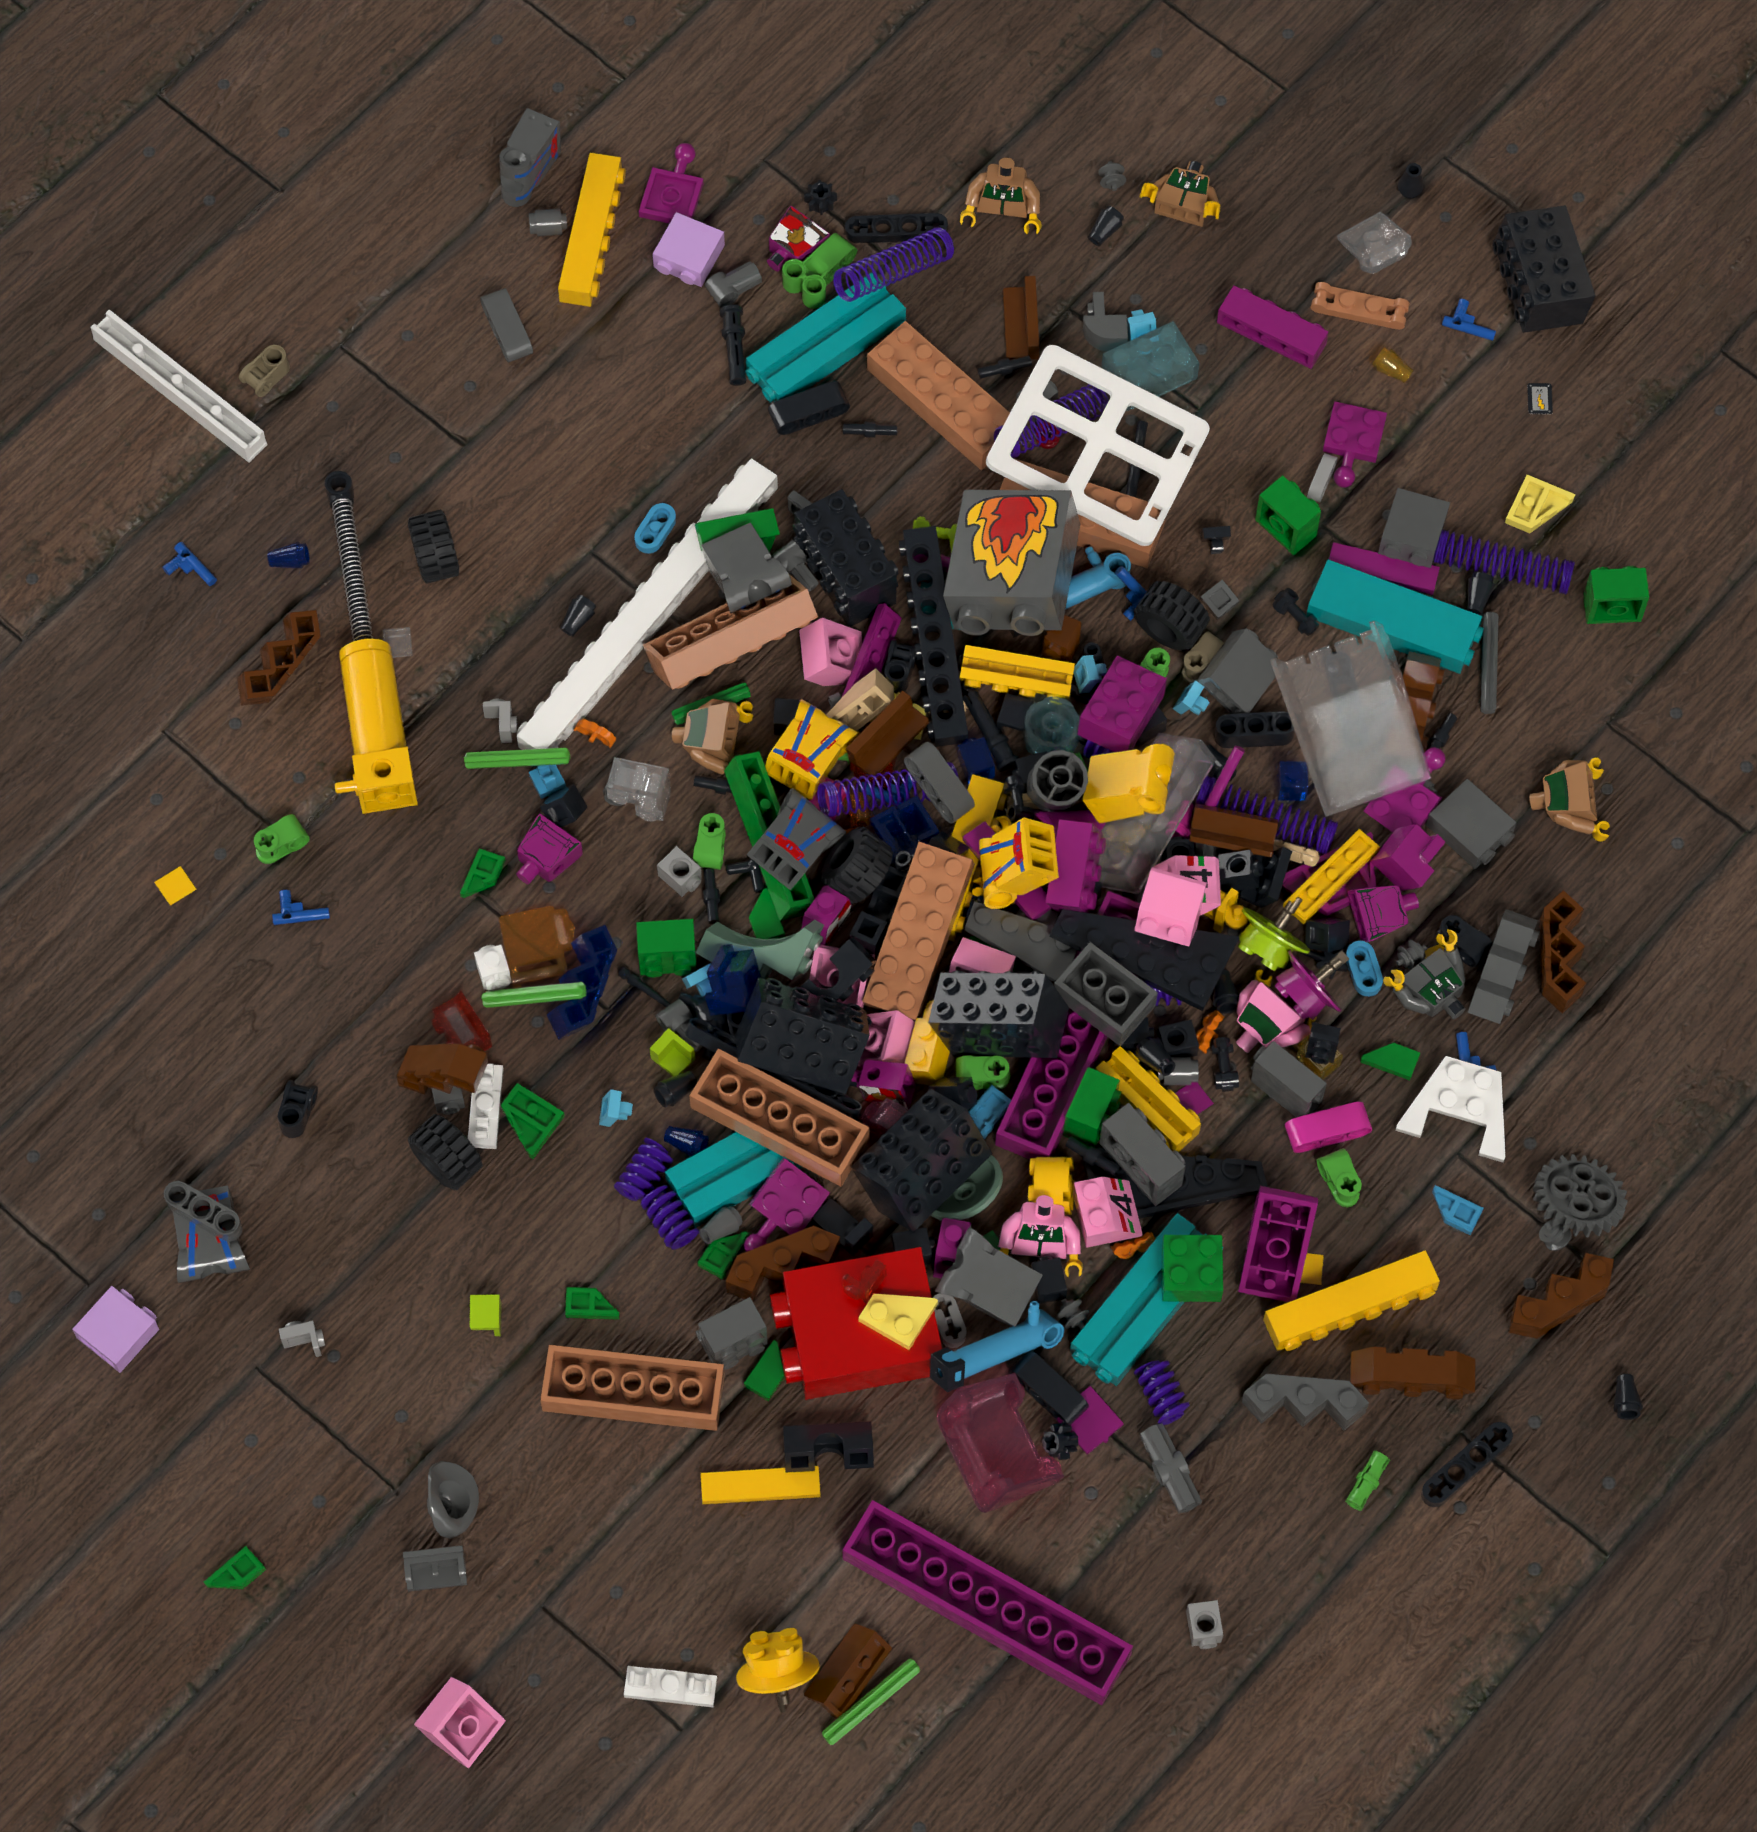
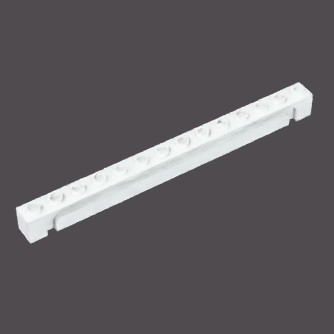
M751 458L746 465H741L737 469L732 482L729 485L725 484L721 488L716 501L713 504L709 503L704 508L698 522L758 511L762 503L765 504L778 489L777 475ZM695 523L688 527L683 540L671 547L666 560L663 563L659 562L655 566L650 579L638 586L633 599L622 605L617 618L605 625L600 638L588 645L584 657L579 662L576 661L571 665L568 676L562 682L559 681L555 684L551 691V696L546 702L542 701L538 704L534 711V716L529 722L525 721L522 723L517 731V741L520 749L558 748V745L563 740L566 741L574 731L573 729L578 721L587 716L644 648L643 644L650 641L709 571L704 553L700 549Z

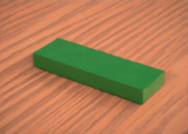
M771 508L696 523L695 529L701 551H703L702 544L748 523L752 524L761 539L777 537L780 533L774 509Z

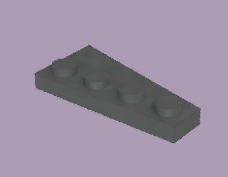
M975 901L965 925V931L995 949L999 948L1008 954L1016 956V962L1024 963L1032 968L1033 972L1046 974L1054 982L1074 961L1078 951L1049 937L1052 926L1003 910L990 909L984 904Z

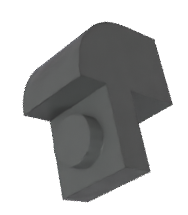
M1093 292L1092 302L1087 303V316H1083V334L1085 339L1091 346L1101 351H1127L1126 315H1105L1104 292Z

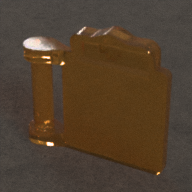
M546 906L504 915L499 918L513 988L521 987L522 983L559 975L561 978L569 977L564 951L574 949L573 937L575 929L574 924L569 920L566 909L554 910L553 906ZM557 958L558 964L518 972L519 966Z

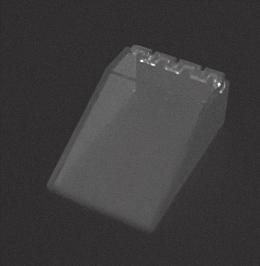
M1377 621L1369 622L1371 629L1360 633L1363 644L1359 645L1356 636H1352L1334 643L1337 652L1334 655L1329 645L1309 652L1310 664H1307L1304 655L1286 662L1277 658L1270 660L1325 817L1432 779L1400 667L1383 624Z

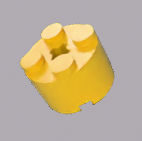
M1072 1157L1030 1158V1176H1032L1033 1185L1028 1187L1029 1202L1036 1203L1039 1196L1046 1195L1053 1199L1054 1204L1064 1207L1065 1215H1072L1071 1210L1074 1207V1180H1072V1175H1069L1070 1171H1074Z

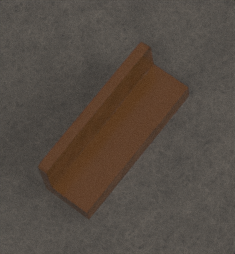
M1025 276L1024 287L1003 289L1006 358H1009V360L1030 355L1031 360L1039 359L1036 276Z
M902 691L846 748L849 761L867 775L872 774L875 776L877 773H881L929 724L928 718L913 707L911 696Z
M1196 803L1189 841L1236 851L1251 850L1253 854L1272 857L1279 820Z
M854 1624L808 1687L804 1696L808 1700L820 1704L834 1718H839L853 1705L890 1653L892 1647L876 1631Z

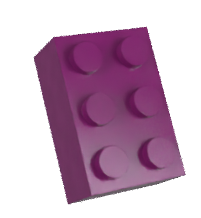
M1117 656L1081 714L1077 735L1113 752L1132 750L1164 697L1167 678Z
M1059 819L1055 842L1059 878L1049 882L1046 904L1057 913H1061L1062 909L1090 913L1091 909L1094 910L1096 907L1097 894L1094 893L1095 882H1099L1101 877V865H1098L1100 854L1105 852L1106 838L1103 837V833L1092 823Z

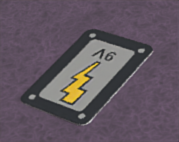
M1529 383L1527 385L1528 412L1530 414H1552V385L1550 383Z

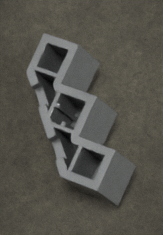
M1507 909L1505 910L1468 1013L1498 1024L1501 1023L1503 1015L1509 1017L1514 1004V1000L1510 999L1516 980L1522 982L1527 966L1522 963L1528 947H1535L1540 931L1535 930L1538 920Z
M1265 1374L1244 1391L1242 1403L1260 1423H1263L1284 1406L1302 1427L1325 1410L1343 1431L1366 1413L1369 1404L1350 1381Z

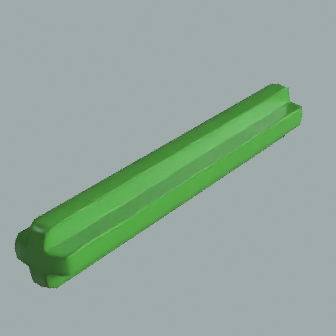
M568 748L468 752L464 757V763L468 769L560 765L569 763L570 752Z
M583 982L486 991L482 994L481 999L483 1006L490 1008L582 999L586 996L587 991Z
M911 1658L905 1661L822 1732L826 1742L834 1745L919 1673L920 1668L918 1664Z

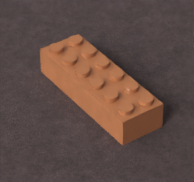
M904 321L867 354V370L982 471L987 466L986 458L995 442L994 431L1005 424L1010 412L911 325Z
M1015 459L1060 483L1067 482L1069 478L1067 475ZM1006 477L1000 490H1030ZM1089 482L1084 489L1086 496L1133 520L1141 518L1148 504L1147 501ZM1152 507L1148 516L1157 520L1161 510ZM1078 514L1081 525L1077 546L1083 548L1091 546L1095 552L1108 556L1113 553H1122L1130 559L1132 564L1148 569L1165 525L1166 517L1153 543L1149 546H1141Z
M789 574L792 584L781 591L762 598L733 613H730L726 603L643 644L653 672L672 690L683 688L689 684V681L699 676H707L715 668L723 664H731L739 656L747 652H755L763 644L771 640H779L785 637L787 632L795 628H803L809 625L812 620L818 618L808 589Z
M918 842L874 967L875 972L871 975L862 1001L865 1006L883 1012L897 1010L913 1021H916V1018H921L975 865L972 859Z
M720 1049L716 1051L689 1096L692 1109L842 1187L852 1170L851 1166L858 1160L869 1141L868 1126L751 1065L738 1062L737 1058Z
M549 1345L541 1394V1406L545 1412L717 1431L725 1377L724 1364Z

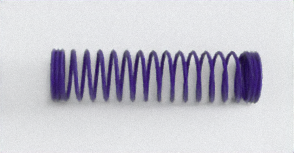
M936 227L926 233L915 236L913 239L903 241L894 247L838 269L834 274L833 283L835 290L843 300L852 302L859 297L875 292L877 289H882L884 286L907 278L909 275H914L922 270H926L928 267H933L935 264L938 265L951 259L954 254L953 241L946 230ZM934 233L937 234L945 244L947 250L946 258L942 257L941 246L938 243V241L933 237ZM924 240L927 242L928 249L931 255L934 257V261L930 260L928 251L924 246ZM933 240L939 247L940 255L934 247ZM918 243L923 247V252L928 259L927 264L923 261L918 249ZM912 246L916 249L918 258L921 261V267L917 265L916 258L911 250ZM905 248L910 252L911 259L915 264V270L910 266L909 259L905 254ZM899 251L904 255V260L909 267L908 272L905 271L903 263L899 258ZM893 254L897 257L899 266L902 269V275L898 273L892 258ZM886 256L891 260L896 277L891 275L890 268L886 263ZM880 259L885 264V268L887 270V273L889 274V280L885 278L884 272L880 266ZM873 263L878 266L879 272L883 277V283L878 280ZM867 265L872 269L874 278L877 281L876 286L872 283L871 277L867 272ZM861 268L865 271L866 277L870 282V289L866 286L861 275ZM854 270L859 274L861 283L864 286V291L861 290L859 279L857 275L854 273ZM843 272L846 273V283L854 295L853 298L846 294L842 286L841 275ZM848 275L854 284L855 293L849 285Z
M1088 384L1087 387H1081L1080 390H1075L1073 393L1053 401L1054 403L1058 402V405L1060 403L1064 404V408L1072 411L1066 404L1067 399L1070 400L1074 413H1076L1075 405L1080 416L1083 413L1088 420L1092 421L1096 417H1101L1103 408H1106L1109 399L1104 391ZM1087 389L1092 392L1093 401L1087 395ZM1080 393L1085 395L1086 404L1080 398ZM1094 395L1096 396L1098 402L1100 403V407L1098 406V404H1097V402H1096V400H1095ZM1074 396L1078 398L1079 407L1073 401ZM1087 398H1088L1089 401L1091 402V404H1092V406H1093V409H1094V412H1093V410L1091 409V407H1090V405H1089V403H1088ZM1081 402H1082V404L1084 405V407H1085V409H1086L1087 415L1085 414V412H1084V410H1083V408H1082ZM1095 406L1101 412L1100 415L1096 414ZM1088 408H1089L1090 412L1094 415L1093 418H1089L1090 415H1089ZM1032 415L1029 419L1030 426L1039 443L1034 444L1033 435L1026 425L1024 433L1032 447H1027V441L1022 432L1021 435L1025 444L1021 437H1019V440L1025 447V450H1020V444L1017 441L1013 448L1014 452H1011L1010 455L1012 458L1018 457L1020 453H1026L1027 449L1033 450L1034 446L1039 447L1041 443H1047L1048 440H1053L1055 436L1060 437L1062 433L1066 434L1068 431H1062V428L1055 425L1060 431L1056 435L1052 423H1050L1051 430L1046 420H1044V424L1038 416ZM1032 416L1037 418L1038 427L1032 421ZM1040 423L1042 424V426H1043V428H1044V430H1045V433L1043 432ZM1003 425L995 429L994 441L997 439ZM1033 426L1035 427V429H1036V431H1037V433H1038V436L1036 435ZM1047 428L1053 435L1052 438L1048 437ZM1026 429L1028 430V432H1029V434H1030V436H1031L1032 441L1030 440V438H1029V436H1028V434H1027ZM1039 429L1043 436L1046 438L1045 441H1041Z
M1442 529L1434 563L1441 565L1444 563L1451 544L1449 567L1452 566L1459 548L1457 568L1459 569L1468 549L1466 570L1468 571L1477 550L1474 572H1478L1485 553L1483 573H1487L1494 554L1491 576L1494 577L1503 555L1500 578L1503 579L1512 556L1509 581H1512L1520 559L1517 582L1518 584L1521 582L1529 560L1526 576L1527 586L1531 581L1536 564L1537 570L1534 586L1535 588L1538 586L1546 565L1543 589L1545 590L1555 566L1551 590L1552 592L1555 591L1563 569L1559 593L1566 595L1575 565V562H1572V560H1563L1557 575L1558 557H1556L1548 574L1550 556L1547 555L1539 574L1541 553H1538L1530 573L1532 550L1528 553L1522 569L1524 549L1522 548L1513 568L1515 547L1511 548L1505 564L1507 545H1503L1496 564L1498 543L1496 542L1487 563L1490 545L1488 540L1484 545L1478 562L1481 539L1477 540L1470 558L1472 536L1468 538L1461 558L1463 534L1459 537L1452 557L1455 532L1451 534L1445 550L1449 530Z
M947 762L956 774V776L959 778L955 766L951 762ZM902 769L900 772L897 770L893 771L892 774L890 772H885L884 775L877 773L875 776L870 774L867 778L865 776H860L859 779L852 777L850 780L844 778L842 782L840 780H835L833 783L831 781L821 782L817 790L819 808L828 817H834L835 814L839 816L841 810L845 815L849 813L850 809L853 813H856L858 807L862 812L866 810V807L873 811L875 805L878 809H881L883 803L889 808L891 803L894 806H898L900 802L906 805L908 800L912 804L915 803L916 799L919 802H923L925 798L930 801L923 790L922 800H920L917 793L916 780L913 779L910 772L906 769ZM902 772H907L906 780L904 779ZM894 773H898V774H899V775H898V778H897V781H896L895 777L893 776ZM886 775H890L889 783L885 777ZM878 776H882L881 785L877 779ZM908 776H910L914 788V801L911 800L908 791ZM870 777H873V778H874L872 785H871L870 781L868 780ZM900 777L905 786L906 802H903L900 793ZM863 778L865 779L864 787L860 782ZM892 779L894 780L897 789V804L894 802L892 796ZM853 780H857L856 789L852 783ZM884 780L886 782L889 792V805L886 804V801L884 799ZM844 781H848V782H849L847 789H846L845 785L843 784ZM875 781L881 795V806H878L875 797ZM837 782L840 783L839 792L837 787L835 786V783ZM867 783L872 793V808L869 806L867 799ZM850 785L852 786L855 795V810H853L851 805ZM858 785H860L863 792L864 809L861 808L859 802ZM842 787L847 798V812L844 810L842 803ZM825 789L827 790L829 796L830 810L828 809L826 803ZM838 801H839V813H837Z
M1208 775L1205 777L1198 793L1197 804H1205L1214 787L1216 778H1211ZM1233 784L1230 785L1220 807L1222 809L1223 807L1224 809L1227 808ZM1241 787L1238 788L1229 810L1235 811ZM1249 790L1246 792L1238 812L1244 813L1250 793ZM1258 793L1255 794L1247 814H1253ZM1266 796L1263 798L1260 808L1256 814L1258 816H1262L1264 805L1267 799ZM1275 799L1272 800L1265 817H1271ZM1283 802L1280 804L1274 819L1279 820ZM1290 805L1275 837L1279 835L1283 828L1282 839L1286 840L1292 830L1291 843H1294L1300 834L1299 845L1303 846L1309 836L1307 844L1309 849L1313 847L1317 840L1316 851L1322 854L1328 853L1338 822L1332 821V819L1329 821L1319 847L1326 817L1323 818L1311 843L1318 816L1316 814L1302 841L1309 811L1306 812L1300 828L1294 837L1301 810L1299 808L1285 835L1292 805Z

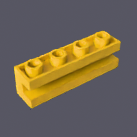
M965 645L960 680L965 681L964 686L981 688V684L992 686L991 690L996 692L1008 693V689L1019 690V695L1035 698L1037 693L1047 695L1046 700L1063 702V698L1068 699L1070 696L1075 663Z
M1119 1046L1112 1053V1057L1107 1063L1103 1061L1096 1067L1095 1070L1120 1080L1118 1090L1122 1091L1119 1100L1121 1104L1125 1106L1130 1103L1134 1109L1139 1108L1147 1118L1146 1123L1153 1130H1159L1165 1137V1144L1171 1151L1176 1150L1180 1152L1199 1134L1201 1123L1198 1115L1191 1109L1186 1110L1179 1103L1178 1096L1172 1090L1163 1088L1159 1084L1158 1077L1151 1070L1146 1071L1139 1065L1138 1058L1131 1051L1128 1050L1126 1052Z

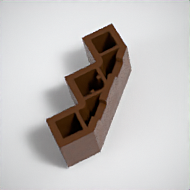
M317 610L290 612L283 619L286 640L266 642L260 649L263 670L245 671L237 678L241 706L269 703L321 637Z
M1409 651L1384 754L1417 761L1419 752L1425 753L1428 737L1423 736L1427 718L1433 719L1437 704L1431 702L1435 684L1441 685L1445 670L1440 668L1441 658Z
M1564 890L1544 907L1540 918L1542 996L1562 1014L1582 996L1586 986V982L1571 969L1581 959L1585 945L1570 932L1580 922L1584 909Z
M462 1044L409 1046L397 1074L398 1085L424 1095L428 1087L450 1094L453 1086L476 1093L488 1064L487 1053L482 1048L472 1044L468 1046Z
M812 1226L737 1255L726 1279V1292L742 1299L750 1297L754 1302L764 1277L783 1284V1272L800 1269L802 1263L812 1267L834 1263L840 1250V1236Z
M1585 1253L1580 1264L1578 1279L1551 1274L1544 1300L1518 1295L1513 1306L1509 1333L1538 1339L1553 1327L1564 1323L1580 1313L1582 1309L1593 1302L1596 1303L1604 1298L1610 1285L1614 1259Z
M1370 1347L1351 1352V1383L1367 1395H1376L1380 1393V1390L1394 1388L1404 1392V1395L1407 1397H1419L1422 1395V1392L1435 1390L1445 1394V1397L1448 1399H1462L1465 1394L1475 1393V1358L1458 1351H1444V1355L1439 1356L1429 1355L1426 1349L1403 1348L1400 1353H1386V1347Z

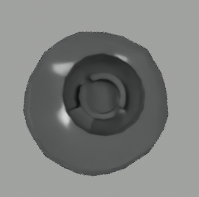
M446 1461L437 1462L429 1468L428 1472L429 1496L427 1499V1510L437 1532L445 1538L452 1539L465 1532L473 1522L479 1504V1491L474 1477L462 1466Z

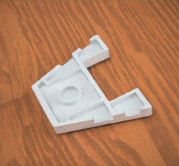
M1445 1056L1398 1122L1395 1131L1420 1138L1427 1113L1430 1110L1486 1127L1479 1156L1504 1162L1505 1138L1501 1072Z

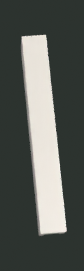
M111 310L106 312V317L98 325L93 324L91 326L94 341L247 462L254 459L268 445L262 429Z

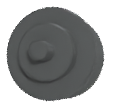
M1109 161L1108 164L1101 167L1098 171L1099 176L1102 177L1100 185L1103 188L1112 189V191H1116L1117 188L1124 185L1126 182V177L1122 175L1125 171L1124 166Z
M1409 940V947L1407 949L1402 946L1398 947L1397 956L1399 960L1396 963L1398 966L1402 965L1404 968L1412 970L1416 962L1421 963L1425 960L1427 947Z
M1554 1219L1541 1227L1539 1238L1549 1250L1556 1251L1569 1243L1572 1234L1570 1229L1564 1233L1562 1230L1563 1225L1561 1224L1553 1227Z
M1063 1299L1061 1301L1063 1306H1061L1057 1317L1066 1318V1329L1079 1327L1082 1330L1085 1327L1084 1322L1087 1320L1086 1317L1089 1314V1310L1081 1311L1079 1308L1082 1303L1081 1299L1076 1301Z

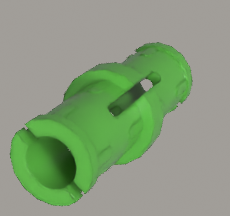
M1373 1451L1366 1467L1362 1472L1358 1473L1356 1477L1357 1482L1345 1501L1350 1507L1362 1511L1372 1491L1376 1490L1379 1486L1378 1480L1390 1462L1386 1455Z

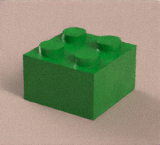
M1282 475L1259 495L1255 520L1294 556L1317 536L1321 510L1316 501L1311 498L1308 499L1295 482L1287 480Z
M1626 566L1622 569L1599 567L1591 570L1583 594L1587 624L1641 622L1649 600L1646 568Z
M693 919L636 922L640 975L654 978L660 977L663 974L674 973L678 976H685L697 971Z
M1088 1067L1065 1116L1063 1136L1066 1138L1072 1136L1085 1145L1096 1147L1098 1141H1100L1102 1123L1119 1109L1121 1103L1119 1100L1122 1095V1091L1118 1090L1120 1080Z
M1164 1235L1162 1241V1300L1168 1302H1221L1223 1295L1222 1235Z

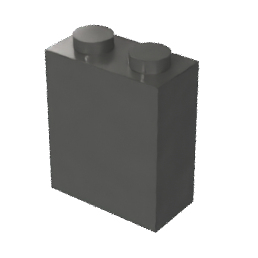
M1397 488L1378 554L1410 562L1417 566L1431 568L1439 537L1445 525L1450 502Z
M1245 628L1231 633L1197 679V682L1203 685L1231 714L1249 713L1284 664L1277 659L1278 656L1273 650L1266 648L1259 641L1256 633Z
M1466 779L1429 814L1426 826L1436 835L1438 834L1449 847L1476 869L1481 863L1484 865L1489 863L1496 854L1495 850L1500 845L1505 847L1515 837L1513 832L1516 822L1470 780Z
M1274 1041L1267 1048L1262 1046L1253 1058L1255 1063L1251 1068L1253 1070L1251 1082L1296 1118L1314 1113L1322 1104L1327 1083Z

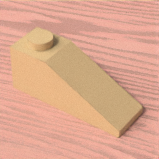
M875 668L855 683L826 715L857 731L879 715L894 700V686Z

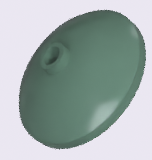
M991 1155L931 1216L942 1220V1218L964 1220L977 1215L987 1208L999 1193L1003 1182L1002 1168L995 1157Z

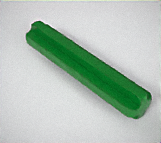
M743 682L674 709L672 711V718L676 725H682L686 723L687 713L690 710L698 709L712 699L735 703L745 700L751 696L749 687Z

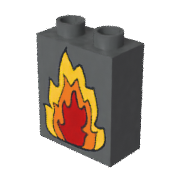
M964 490L943 595L954 629H960L971 635H982L987 633L989 629L1014 630L1026 636L1039 635L1043 630H1062L1081 525L1071 490Z

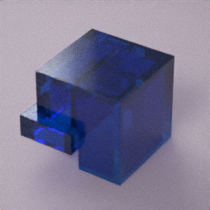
M917 795L897 805V809L893 806L870 818V824L879 838L892 848V859L894 862L898 853L907 851L910 855L915 854L918 842L929 844L930 839L939 834L938 828Z
M732 944L721 945L706 972L712 992L705 994L710 1015L745 1012L758 977L762 978L753 949L734 951Z

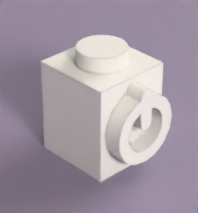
M487 945L474 952L476 966L484 990H501L511 983L510 971L502 945Z

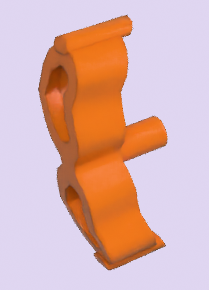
M586 719L579 720L573 729L584 735H589L588 741L591 743L597 737L610 749L616 741V737H614L612 732Z
M1217 1010L1203 1018L1202 1024L1204 1027L1196 1033L1199 1049L1205 1054L1210 1046L1211 1038H1218V1034L1214 1030L1224 1018Z
M1146 1232L1143 1236L1136 1237L1135 1240L1131 1238L1123 1243H1115L1111 1246V1250L1119 1258L1129 1259L1136 1250L1145 1253L1156 1238L1152 1232Z

